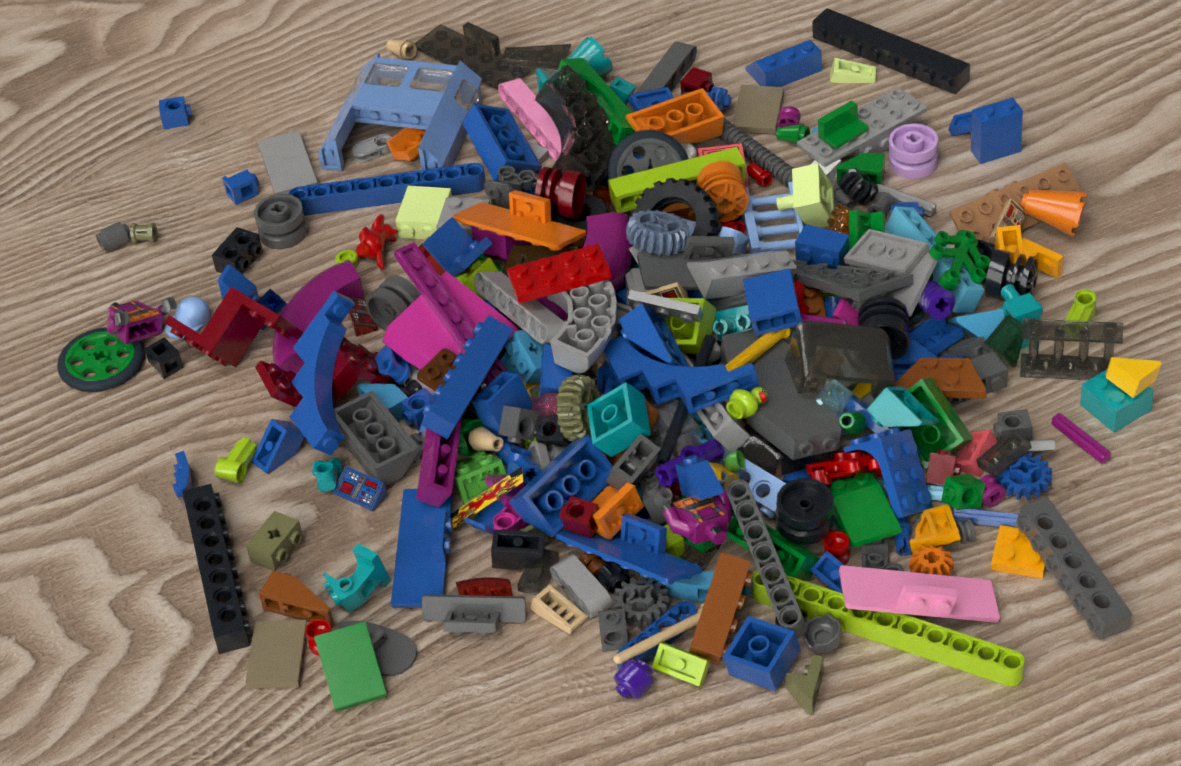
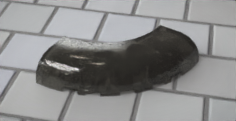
M566 65L545 81L535 98V101L552 118L561 139V153L552 168L553 170L555 168L561 169L563 174L566 170L590 171L594 175L596 182L603 174L611 157L612 132L608 130L607 123L609 120L604 108H600L597 104L595 93L591 94L585 87L586 82L569 65Z

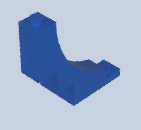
M333 291L293 347L304 361V365L291 383L303 398L289 416L314 449L332 456L345 438L337 423L333 409L332 378L337 353L347 330L342 321L355 305L351 298L336 291Z
M623 336L610 340L603 351L606 364L610 368L618 386L627 382L638 391L647 388L656 405L680 396L689 414L729 399L736 389L750 391L759 387L756 370L752 363L729 372L724 364L703 367L665 364L642 355Z

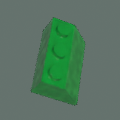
M933 378L921 379L907 389L939 420L934 425L899 427L900 431L911 429L914 442L922 450L918 456L925 469H928L930 453H937V450H946L955 454L974 440Z

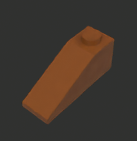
M272 571L259 592L263 610L299 620H306L307 622L323 619L330 623L331 628L334 626L330 607L299 579L288 573Z

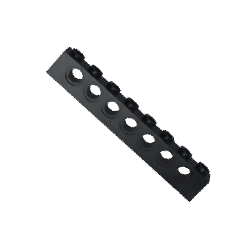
M212 484L184 490L182 493L218 652L222 654L248 647L250 645L247 636L252 635L249 620L243 619L248 614L245 602H239V598L243 597L240 582L235 583L234 580L239 578L236 564L230 563L235 558L231 545L226 546V543L231 541L227 527L222 528V525L226 524L223 510L218 511V507H222L219 492L214 493Z

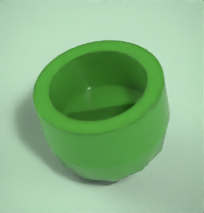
M740 450L731 452L725 457L724 464L727 469L732 472L745 469V458Z

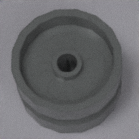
M276 194L264 198L256 205L254 217L260 241L264 246L271 249H287L298 245L305 239L307 225L302 203L297 197L290 194Z
M391 275L379 285V288L366 297V309L371 319L386 332L388 325L408 308L421 293L407 279L398 275Z

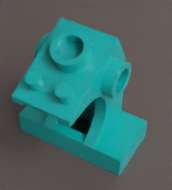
M359 543L352 550L356 557L357 569L350 577H343L338 580L326 573L323 574L326 579L323 585L326 589L329 588L326 591L336 606L342 605L347 613L363 605L378 585L386 587L391 581L379 555Z

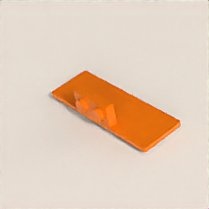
M517 190L509 192L510 209L480 202L452 215L462 225L475 226L483 231H493L497 235H507L515 240L531 242L532 245L546 246L553 251L562 250L563 247L575 243L586 236V230L551 221L550 199Z

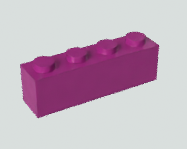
M462 417L448 440L426 428L416 500L439 508L452 494Z

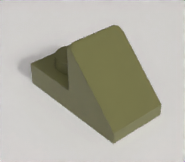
M812 655L810 665H805L803 675L786 673V688L808 715H813L824 674L823 656Z

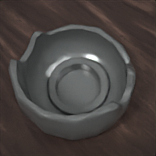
M825 614L824 616L814 617L807 621V629L803 635V641L810 650L823 654L830 653L839 647L843 638V629L839 619L836 620L831 615Z

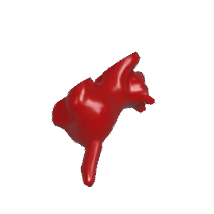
M380 214L375 219L371 230L364 227L360 231V244L356 248L359 258L376 259L377 266L381 270L385 268L382 254L384 244L387 241L396 242L397 239L394 234L398 233V230L393 229L389 224H384L385 216L383 214Z

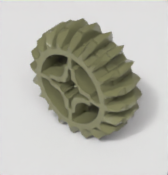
M574 375L567 377L559 386V394L556 396L557 404L555 406L557 407L556 415H558L557 423L560 425V432L569 441L577 440L586 435H589L591 438L587 405L600 398L601 394L598 393V386L595 385L594 379H590L589 376Z

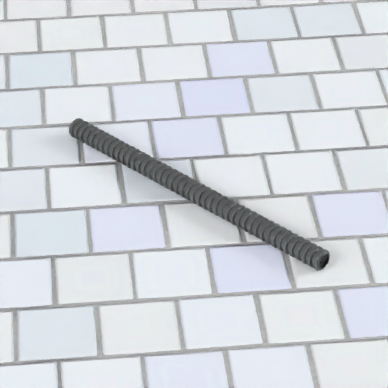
M724 118L723 132L718 138L728 145L742 143L744 157L757 163L762 169L770 171L772 177L781 184H784L785 187H788V182H792V169L794 167ZM834 197L835 223L849 232V211L853 210Z

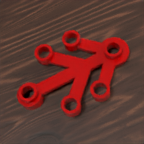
M872 459L867 461L868 468L861 467L860 462L845 464L846 470L839 473H826V469L811 472V478L809 479L820 481L827 486L831 485L832 480L854 477L858 473L877 472V477H883L877 460Z

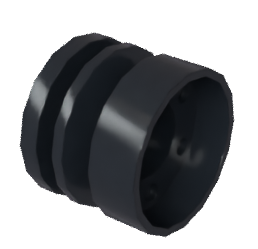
M996 249L988 267L985 296L1003 300L1001 290L1009 284L1015 287L1020 296L1028 293L1032 295L1038 278V258L1030 256L1027 260L1026 255L1020 254L1016 263H1014L1013 252Z
M877 297L865 302L858 310L859 348L861 353L868 359L877 362H888L899 359L908 351L910 347L909 313L906 306L900 300L892 297Z

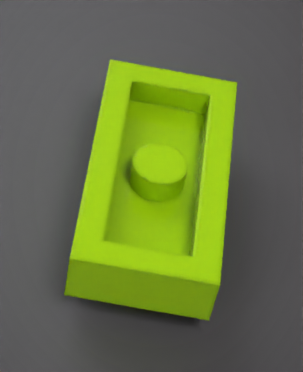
M661 642L659 643L652 668L694 685L703 686L711 660Z

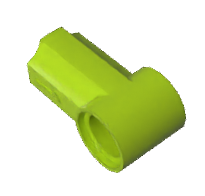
M1082 289L1076 292L1074 303L1062 324V330L1068 336L1076 338L1082 335L1088 322L1094 318L1096 313V294L1093 291Z
M246 437L238 440L227 457H220L215 466V476L234 483H242L246 477L247 466L257 450V444Z

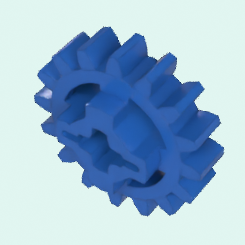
M1018 452L1017 457L1009 454L1008 460L1001 459V465L997 466V484L1002 485L1007 490V496L1016 494L1017 500H1020L1022 496L1030 500L1031 495L1039 498L1040 492L1047 493L1048 486L1052 484V468H1048V461L1041 462L1040 455L1033 458L1031 452H1028L1027 456H1023L1021 452Z

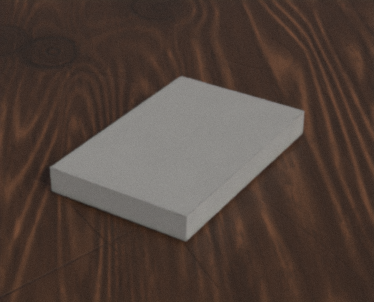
M868 229L845 255L844 260L845 264L872 269L877 272L891 271L894 272V276L900 277L905 273L909 274L930 248L926 242Z

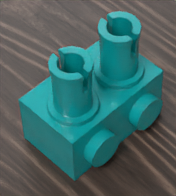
M1011 284L1004 286L1001 290V296L1006 301H1004L1000 309L1004 311L1008 337L1004 338L1013 352L1039 343L1040 332L1042 331L1041 315L1043 314L1041 303L1036 301L1030 293L1020 296Z
M748 305L717 311L715 314L713 331L717 334L718 341H721V336L753 329Z

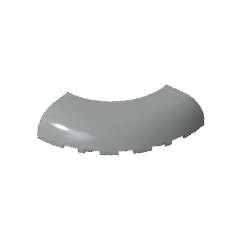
M609 280L547 296L548 300L559 305L568 315V321H565L561 330L550 340L555 364L573 372L583 373L595 363L605 350L614 332L617 318V300L614 287Z

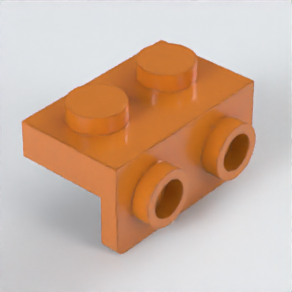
M405 127L387 140V145L394 159L407 160L408 162L416 160L419 157L418 147L426 130Z

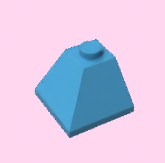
M1003 309L947 318L949 325L962 327L963 332L968 336H983L985 341H987V346L1002 343L1001 338L1008 337Z

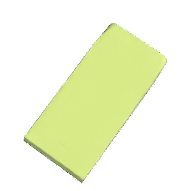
M834 58L830 70V82L875 83V66Z

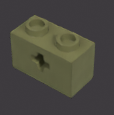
M274 511L246 544L250 562L276 571L287 560L288 555L295 546H298L302 541L303 533L299 520Z

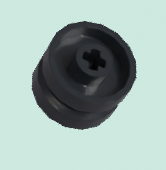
M808 478L791 480L783 485L777 493L776 526L779 533L787 541L799 545L819 543L828 537L833 526L834 497L831 490L824 483Z

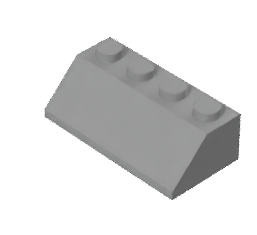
M767 251L687 263V267L705 300L745 293L743 279L790 268L792 277H794L797 269L788 251Z

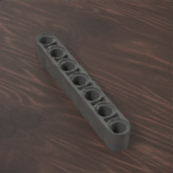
M740 479L734 480L727 486V495L781 627L795 631L797 638H800L806 632V622L748 483ZM779 577L777 580L771 581V579ZM788 598L785 602L779 603L780 600ZM792 620H797V621H796L795 623H793V624H790V625L788 624V623H789L790 621H792Z

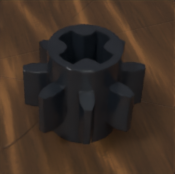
M615 562L605 563L597 576L600 584L607 591L610 590L612 594L615 593L616 588L622 589V582L629 584L630 579L627 574L629 570L621 568L620 564L618 565Z

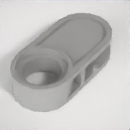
M380 134L358 142L352 148L354 160L359 163H366L391 153L388 145H379L387 143V140L392 136Z

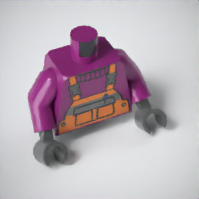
M174 296L161 300L162 305L157 308H151L139 301H131L121 305L117 302L112 303L108 310L109 317L106 320L108 333L111 335L115 334L124 344L162 334V317L167 315L170 310L177 308Z
M723 470L721 472L722 481H719L724 491L723 494L703 500L688 497L669 503L673 497V493L669 488H665L662 491L663 497L659 491L656 493L654 503L664 508L663 514L673 533L686 537L694 544L712 540L714 544L719 545L725 541L728 524L732 519V505L724 487L728 479L726 471Z

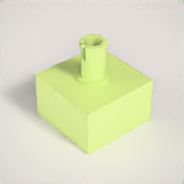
M816 163L792 169L793 195L777 197L778 210L781 212L794 208L803 223L819 228L835 225L833 185L820 165Z

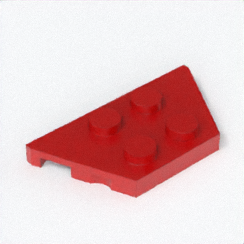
M864 450L852 452L839 451L834 453L833 458L810 463L805 466L807 475H811V472L825 469L826 473L845 471V464L860 462L861 467L868 466L867 461L875 458Z

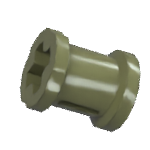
M153 222L149 225L131 224L130 237L133 243L150 240V242L157 241L156 223Z

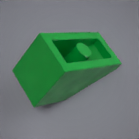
M861 153L838 165L837 185L840 186L839 182L842 176L850 168L863 171L864 174L874 180L875 184H883L885 154Z

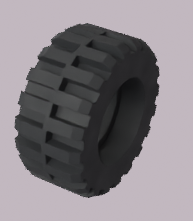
M668 178L666 182L657 181L653 183V188L647 187L643 191L645 195L641 199L639 197L636 199L635 204H637V207L631 211L630 216L632 217L633 214L639 211L658 210L662 212L671 204L683 203L691 207L696 215V226L691 236H718V232H721L722 225L719 223L721 214L717 210V204L714 199L699 185L681 178L679 180Z

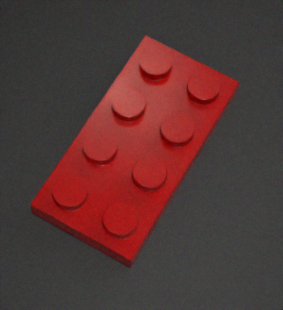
M599 244L588 245L581 249L563 252L559 255L507 268L508 277L518 304L612 278L611 271Z

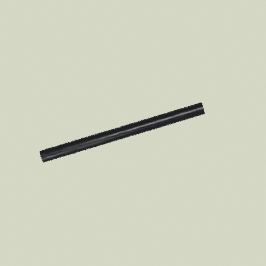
M706 335L704 337L693 367L707 365L716 342L714 336ZM681 398L656 460L659 466L670 461L688 415V410Z

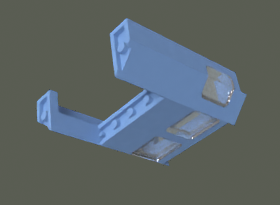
M380 53L376 54L362 67L318 152L321 169L342 172L345 165L341 149L355 122L424 129L426 132L418 147L422 170L453 166L467 135L462 122L473 104L481 105L482 103L480 88L482 78L460 60L458 65L380 58Z

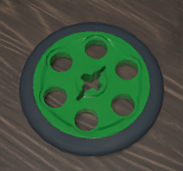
M107 327L89 330L72 339L63 348L58 358V374L66 384L80 391L99 392L113 389L127 382L138 372L144 360V347L140 340L124 344L115 334H109ZM111 341L117 342L112 346H107V344ZM94 345L92 349L84 350L86 346ZM122 353H130L126 357H119ZM77 361H83V363L80 365H73V363ZM111 369H119L115 373H108ZM88 373H95L92 377H84Z

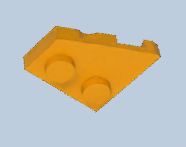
M946 504L924 510L920 517L921 521L915 528L916 536L914 539H910L909 543L913 552L919 551L921 545L929 548L931 544L935 547L949 545L952 542L961 540L949 505Z

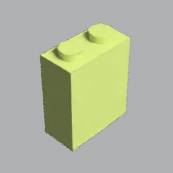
M408 186L395 220L398 238L424 240L429 238L437 230L436 226L446 197H452L451 188Z

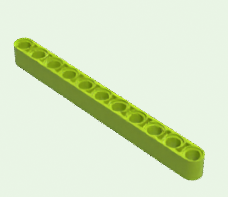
M756 570L751 578L752 596L755 601L773 607L760 574ZM786 575L799 608L808 613L807 619L811 620L814 617L829 614L834 619H839L845 632L1006 686H1017L1023 681L1024 656L1015 650L906 614L848 609L845 607L842 593ZM775 577V578L771 579V581H775V580H777L779 577ZM788 598L780 600L779 603L785 602Z

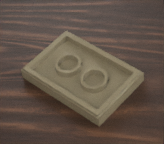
M741 85L733 124L744 131V133L776 134L784 87Z
M306 620L255 621L246 676L247 689L300 686L306 641Z

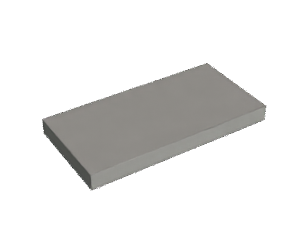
M299 130L257 141L275 195L289 194L291 189L295 187L318 184Z

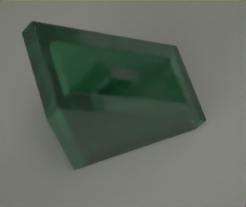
M1007 315L984 343L1000 359L1014 368L1017 366L1027 327L1011 315Z

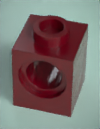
M571 496L567 504L563 505L559 517L567 531L593 538L598 529L593 515L600 508L596 503Z

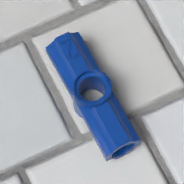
M504 441L502 449L496 452V455L507 466V475L521 467L523 482L527 485L542 470L531 459L532 452L530 450L519 448L513 442Z

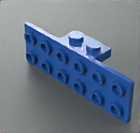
M417 489L403 490L391 606L393 608L422 607L423 595H444L447 553L451 552L449 534L453 532L451 518L453 489L452 494L439 508L416 500Z
M630 513L622 515L621 535L616 533L610 540L597 533L594 534L593 538L567 530L556 533V539L564 541L568 546H576L583 549L585 553L600 556L604 561L620 564L621 568L637 571L643 577H652L663 585H672L675 581L691 579L692 576L702 573V567L665 553L666 527Z

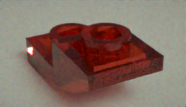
M484 577L456 582L458 595L513 596L510 579Z

